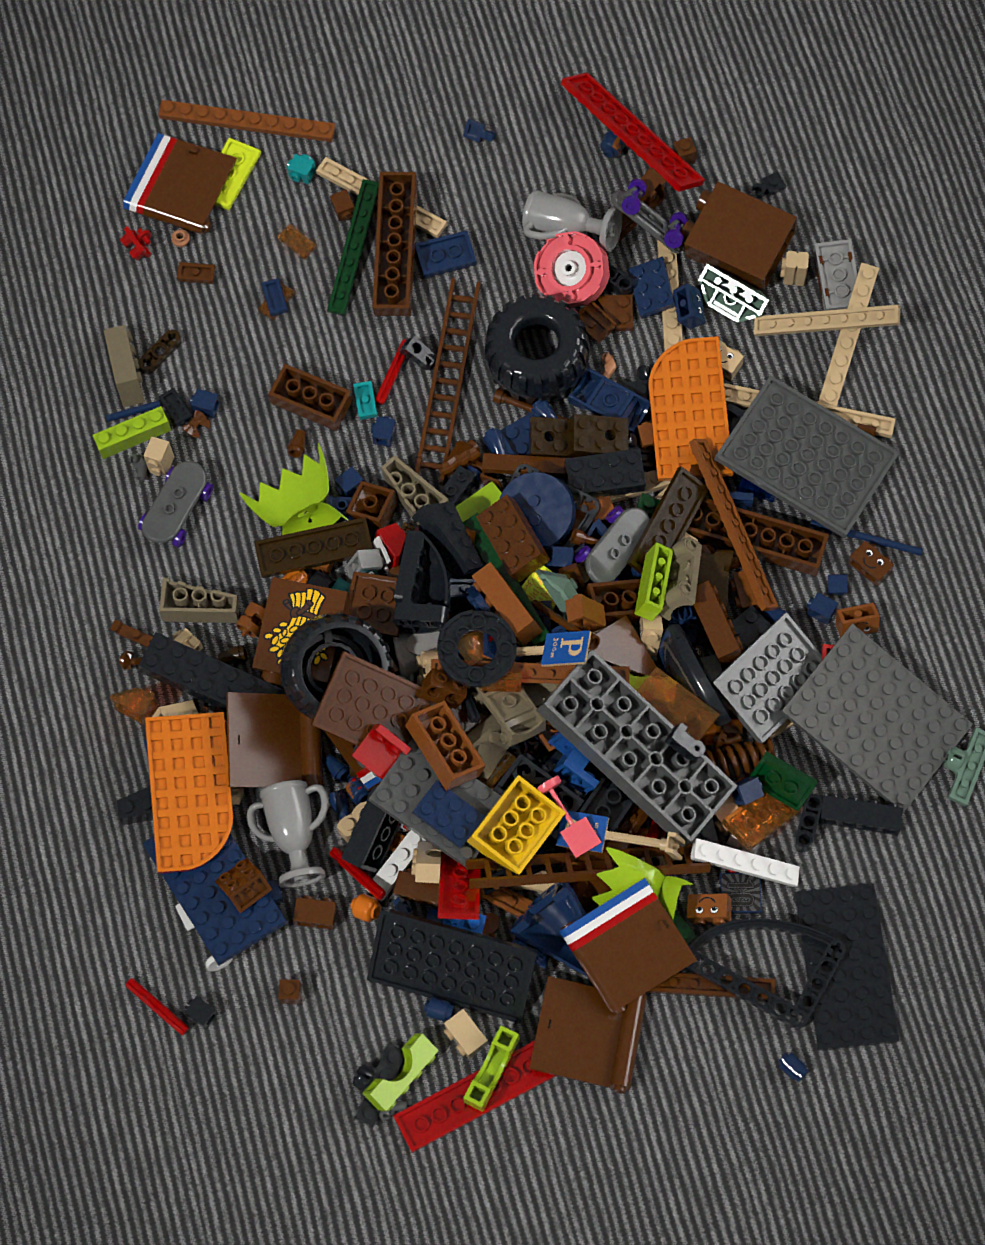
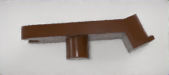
M114 620L110 628L117 635L147 648L153 638L118 620Z

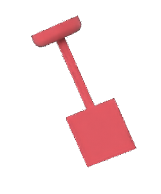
M555 776L536 789L542 794L550 792L557 805L566 812L564 816L570 826L561 831L560 834L575 858L602 842L586 817L576 823L573 822L554 791L561 784L560 777Z

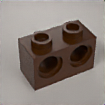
M432 668L422 680L420 697L437 703L445 701L448 707L457 709L467 697V686L455 682L446 673Z

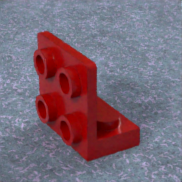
M375 724L353 752L352 757L377 777L383 779L400 754L407 755L411 748L383 725Z

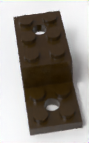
M573 414L569 419L531 417L529 420V455L575 458L588 456L589 454H604L628 450V418ZM605 432L613 434L614 438L612 441L606 439ZM545 433H550L553 436L552 442L545 440Z

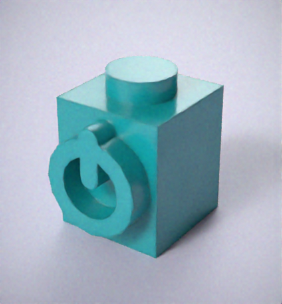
M295 154L293 159H290L287 164L289 178L295 182H303L309 185L316 172L315 161L306 154Z

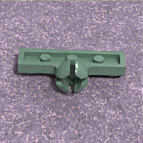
M977 727L973 730L966 750L953 747L947 753L949 754L948 759L944 761V767L955 773V779L947 799L963 806L968 805L985 760V731Z

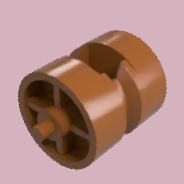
M250 602L244 611L245 615H241L235 624L243 632L241 634L243 637L248 635L252 638H257L265 612L264 604L260 606Z

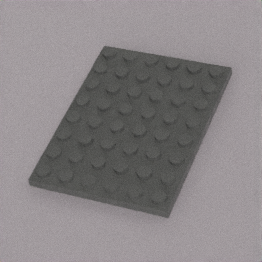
M770 375L716 454L714 460L845 538L900 452Z
M854 624L849 626L781 710L784 716L888 803L897 804L903 808V813L948 757V751L956 747L973 725V723Z

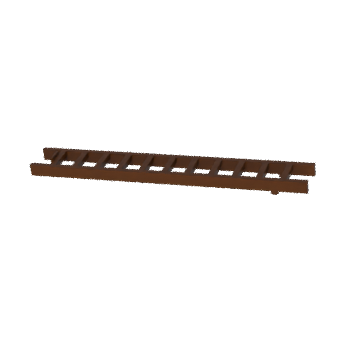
M454 278L451 279L415 472L418 475L420 468L440 470L441 464L422 462L424 451L445 453L443 461L450 454L481 288L480 282L476 283L474 298L469 296L453 295L456 282ZM452 301L473 304L471 314L451 312ZM449 317L470 320L468 330L447 328ZM446 334L466 336L465 347L444 344ZM443 350L463 353L462 363L441 361ZM439 368L460 369L459 380L439 378ZM436 384L457 386L456 396L435 394ZM433 400L454 402L452 414L431 411ZM430 417L450 419L449 430L428 428ZM427 434L448 436L446 447L425 445ZM441 474L440 486H444L446 475Z
M687 844L684 847L679 845L677 852L680 855H684L686 864L676 865L672 864L671 856L664 850H660V848L617 849L636 858L644 857L645 862L653 866L651 857L664 856L666 865L653 866L664 876L708 873L711 868L710 862L692 863V844ZM603 850V853L587 851L575 858L572 852L534 855L525 866L526 875L512 876L511 870L505 867L506 876L492 877L491 870H495L497 867H504L490 858L466 859V870L485 868L486 878L469 879V889L492 887L499 889L500 887L602 880L597 876V873L613 869L611 863L613 858L607 850ZM605 860L607 869H592L591 861ZM571 862H585L587 871L573 872ZM565 863L567 872L553 873L551 864ZM545 864L546 874H532L531 865Z

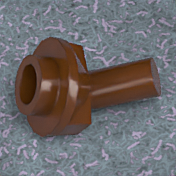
M125 651L120 656L119 664L122 665V669L131 670L133 665L140 664L143 657L134 658L133 652Z
M721 730L720 733L716 732L713 743L715 747L719 748L740 742L742 739L739 733L727 738L724 730Z

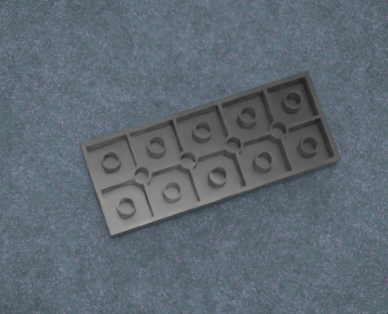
M593 650L588 652L586 664L575 665L536 709L539 714L667 834L668 832H674L685 840V845L679 844L681 847L694 840L737 787L704 754L691 761L664 741L674 726Z

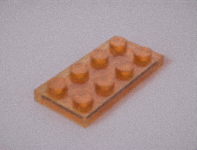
M658 667L652 671L637 690L673 726L681 722L688 728L685 732L695 740L700 741L720 716L719 713Z
M763 792V797L740 806L724 818L721 823L750 851L798 815L801 810L796 811Z

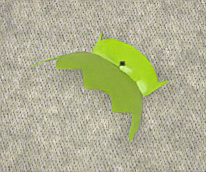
M319 443V463L304 455L302 476L283 468L279 490L260 482L259 502L241 492L239 493L251 510L272 527L282 526V535L332 525L340 517L349 521L334 507L323 503L329 492V478L325 458Z
M606 847V850L619 867L597 873V876L612 890L594 896L592 899L598 905H602L645 878L673 921L682 885L694 884L677 877L664 876L650 864L620 850Z

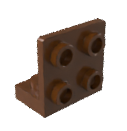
M248 858L237 862L232 869L221 874L215 881L220 889L229 897L239 913H242L272 890L261 871Z

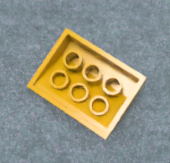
M518 775L475 829L467 842L483 855L519 875L566 812Z

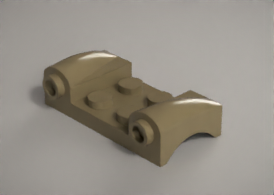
M691 537L684 538L670 548L673 549L663 610L659 613L660 616L668 621L671 620V614L676 608L695 604L702 545Z
M497 682L486 687H471L470 694L474 703H477L479 706L485 704L501 725L500 738L504 744L513 746L546 730V719L536 711L537 707L518 682Z

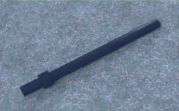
M812 519L811 527L825 530L824 532L832 534L833 531ZM850 530L847 534L848 537L919 556L922 555L923 549L855 530Z

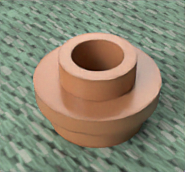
M176 230L172 234L171 240L175 246L185 247L190 237L187 231Z

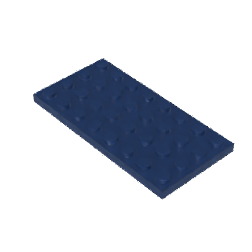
M231 834L221 851L205 865L186 872L161 873L218 966L287 924L286 919L269 893L242 913H239L229 897L215 883L221 874L228 872L237 862L246 858ZM153 836L142 844L156 865L155 840Z

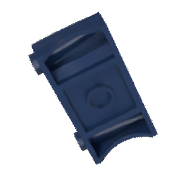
M588 367L576 389L568 396L569 403L583 411L587 409L598 416L628 418V435L629 432L634 434L637 432V426L642 424L651 410L650 401L647 398L634 393Z
M539 400L532 405L531 413L502 430H499V428L487 430L483 437L484 445L491 454L533 456L529 455V420L531 417L558 419L549 403ZM550 433L544 434L545 440L552 442L553 436Z

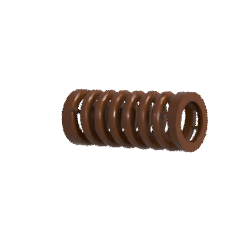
M770 737L762 744L756 740L753 741V744L745 741L743 746L735 743L732 749L730 746L725 745L722 751L720 748L715 747L712 750V754L707 749L704 752V755L717 767L719 759L723 773L730 778L729 757L736 779L741 778L738 754L746 777H749L751 774L748 751L754 768L759 762V751L762 756L766 751L776 756Z

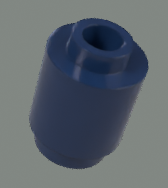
M431 997L430 1001L426 1000L423 1012H426V1017L445 1022L453 1016L455 1006L451 1005L448 1001Z
M792 1052L789 1055L785 1053L778 1061L780 1063L778 1068L798 1083L809 1071L806 1068L807 1065Z

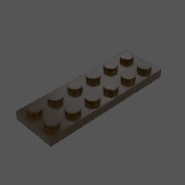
M683 467L677 468L627 561V564L641 575L645 555L656 542L671 548L683 539L709 490L705 484Z
M366 517L254 541L262 578L350 560L357 550L373 549Z

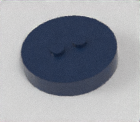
M526 473L512 480L503 490L500 499L507 494L518 503L542 546H556L570 533L576 515L575 502L568 487L559 479L545 473Z

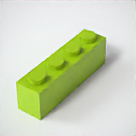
M162 406L92 436L102 459H105L146 442L151 437L165 434L171 431Z
M492 481L456 506L462 522L476 513L480 514L500 499L502 492Z
M657 542L645 555L634 613L651 622L663 610L673 549Z

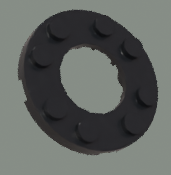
M469 610L451 618L442 628L437 643L438 660L444 672L455 682L468 687H486L503 679L513 667L517 653L516 638L509 624L500 616L485 610L484 612ZM469 632H484L491 636L496 643V655L487 665L481 667L469 666L459 657L457 651L458 643Z

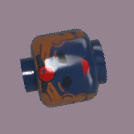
M608 131L600 143L603 154L608 158L620 156L625 147V143L618 136L614 135L612 131Z
M351 777L345 787V792L354 804H360L368 800L370 791H367L358 777Z

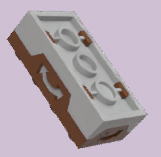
M851 239L815 243L813 258L823 311L847 309L857 277Z

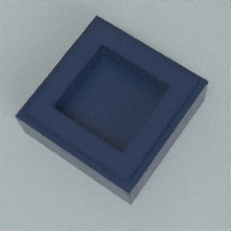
M847 575L827 576L828 595L848 594Z

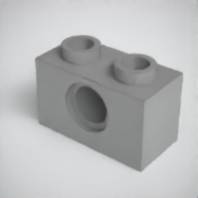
M379 549L357 550L346 564L350 583L354 571L368 574H377L380 571L384 560L382 555H380Z

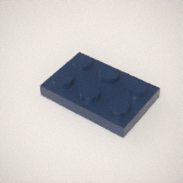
M467 230L415 244L424 278L477 265Z
M663 257L628 269L633 281V291L641 318L675 307V300Z
M437 780L412 812L460 849L485 817L451 790L446 791Z

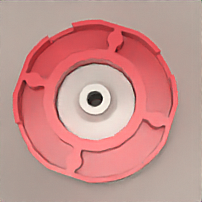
M573 231L556 234V238L546 240L547 243L536 254L534 260L536 285L546 297L547 295L554 296L557 302L563 300L569 304V307L588 305L596 300L607 286L610 276L607 253L596 240L583 233Z

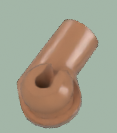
M604 353L601 356V360L605 370L601 375L610 379L617 366L613 356L609 353Z

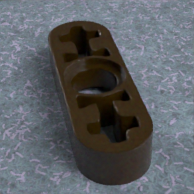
M168 330L139 359V367L143 373H153L181 344V337L178 331ZM170 337H171V338H174V337H175L176 340H175V341H173V340L170 341L169 338H170ZM158 348L165 349L163 355H156L155 351ZM144 363H151V366H145Z

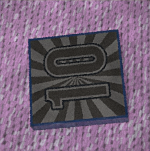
M720 873V894H728L731 897V914H761L760 878L743 873Z

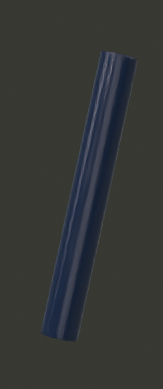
M160 400L106 415L107 422L158 408L161 406Z

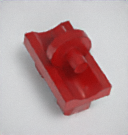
M129 226L125 227L124 231L126 234L123 235L120 241L127 248L134 243L135 247L129 251L132 258L135 260H139L143 256L149 258L152 253L146 245L151 243L149 240L152 235L149 230L143 231L141 228L136 232L131 230Z

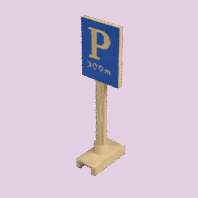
M592 632L547 633L545 645L517 647L516 656L543 655L542 667L586 664ZM471 636L470 640L474 644V648L467 652L471 659L492 661V658L483 655V641L478 636Z
M567 811L574 823L586 817L602 842L589 851L603 853L605 840L660 848V850H664L673 859L682 860L683 856L677 851L679 844L685 845V840L677 833L668 832L667 839H655L607 831L609 817ZM565 816L561 819L556 842L557 846L568 847L560 834L561 831L570 826Z

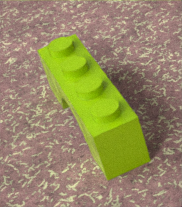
M502 1025L499 1027L480 1071L472 1080L463 1098L464 1103L483 1112L520 1039L518 1033Z
M414 1033L402 1047L405 1061L401 1073L390 1081L375 1078L362 1093L378 1111L391 1110L395 1106L397 1098L408 1091L409 1084L421 1076V1070L435 1059L434 1055L439 1050L422 1033Z

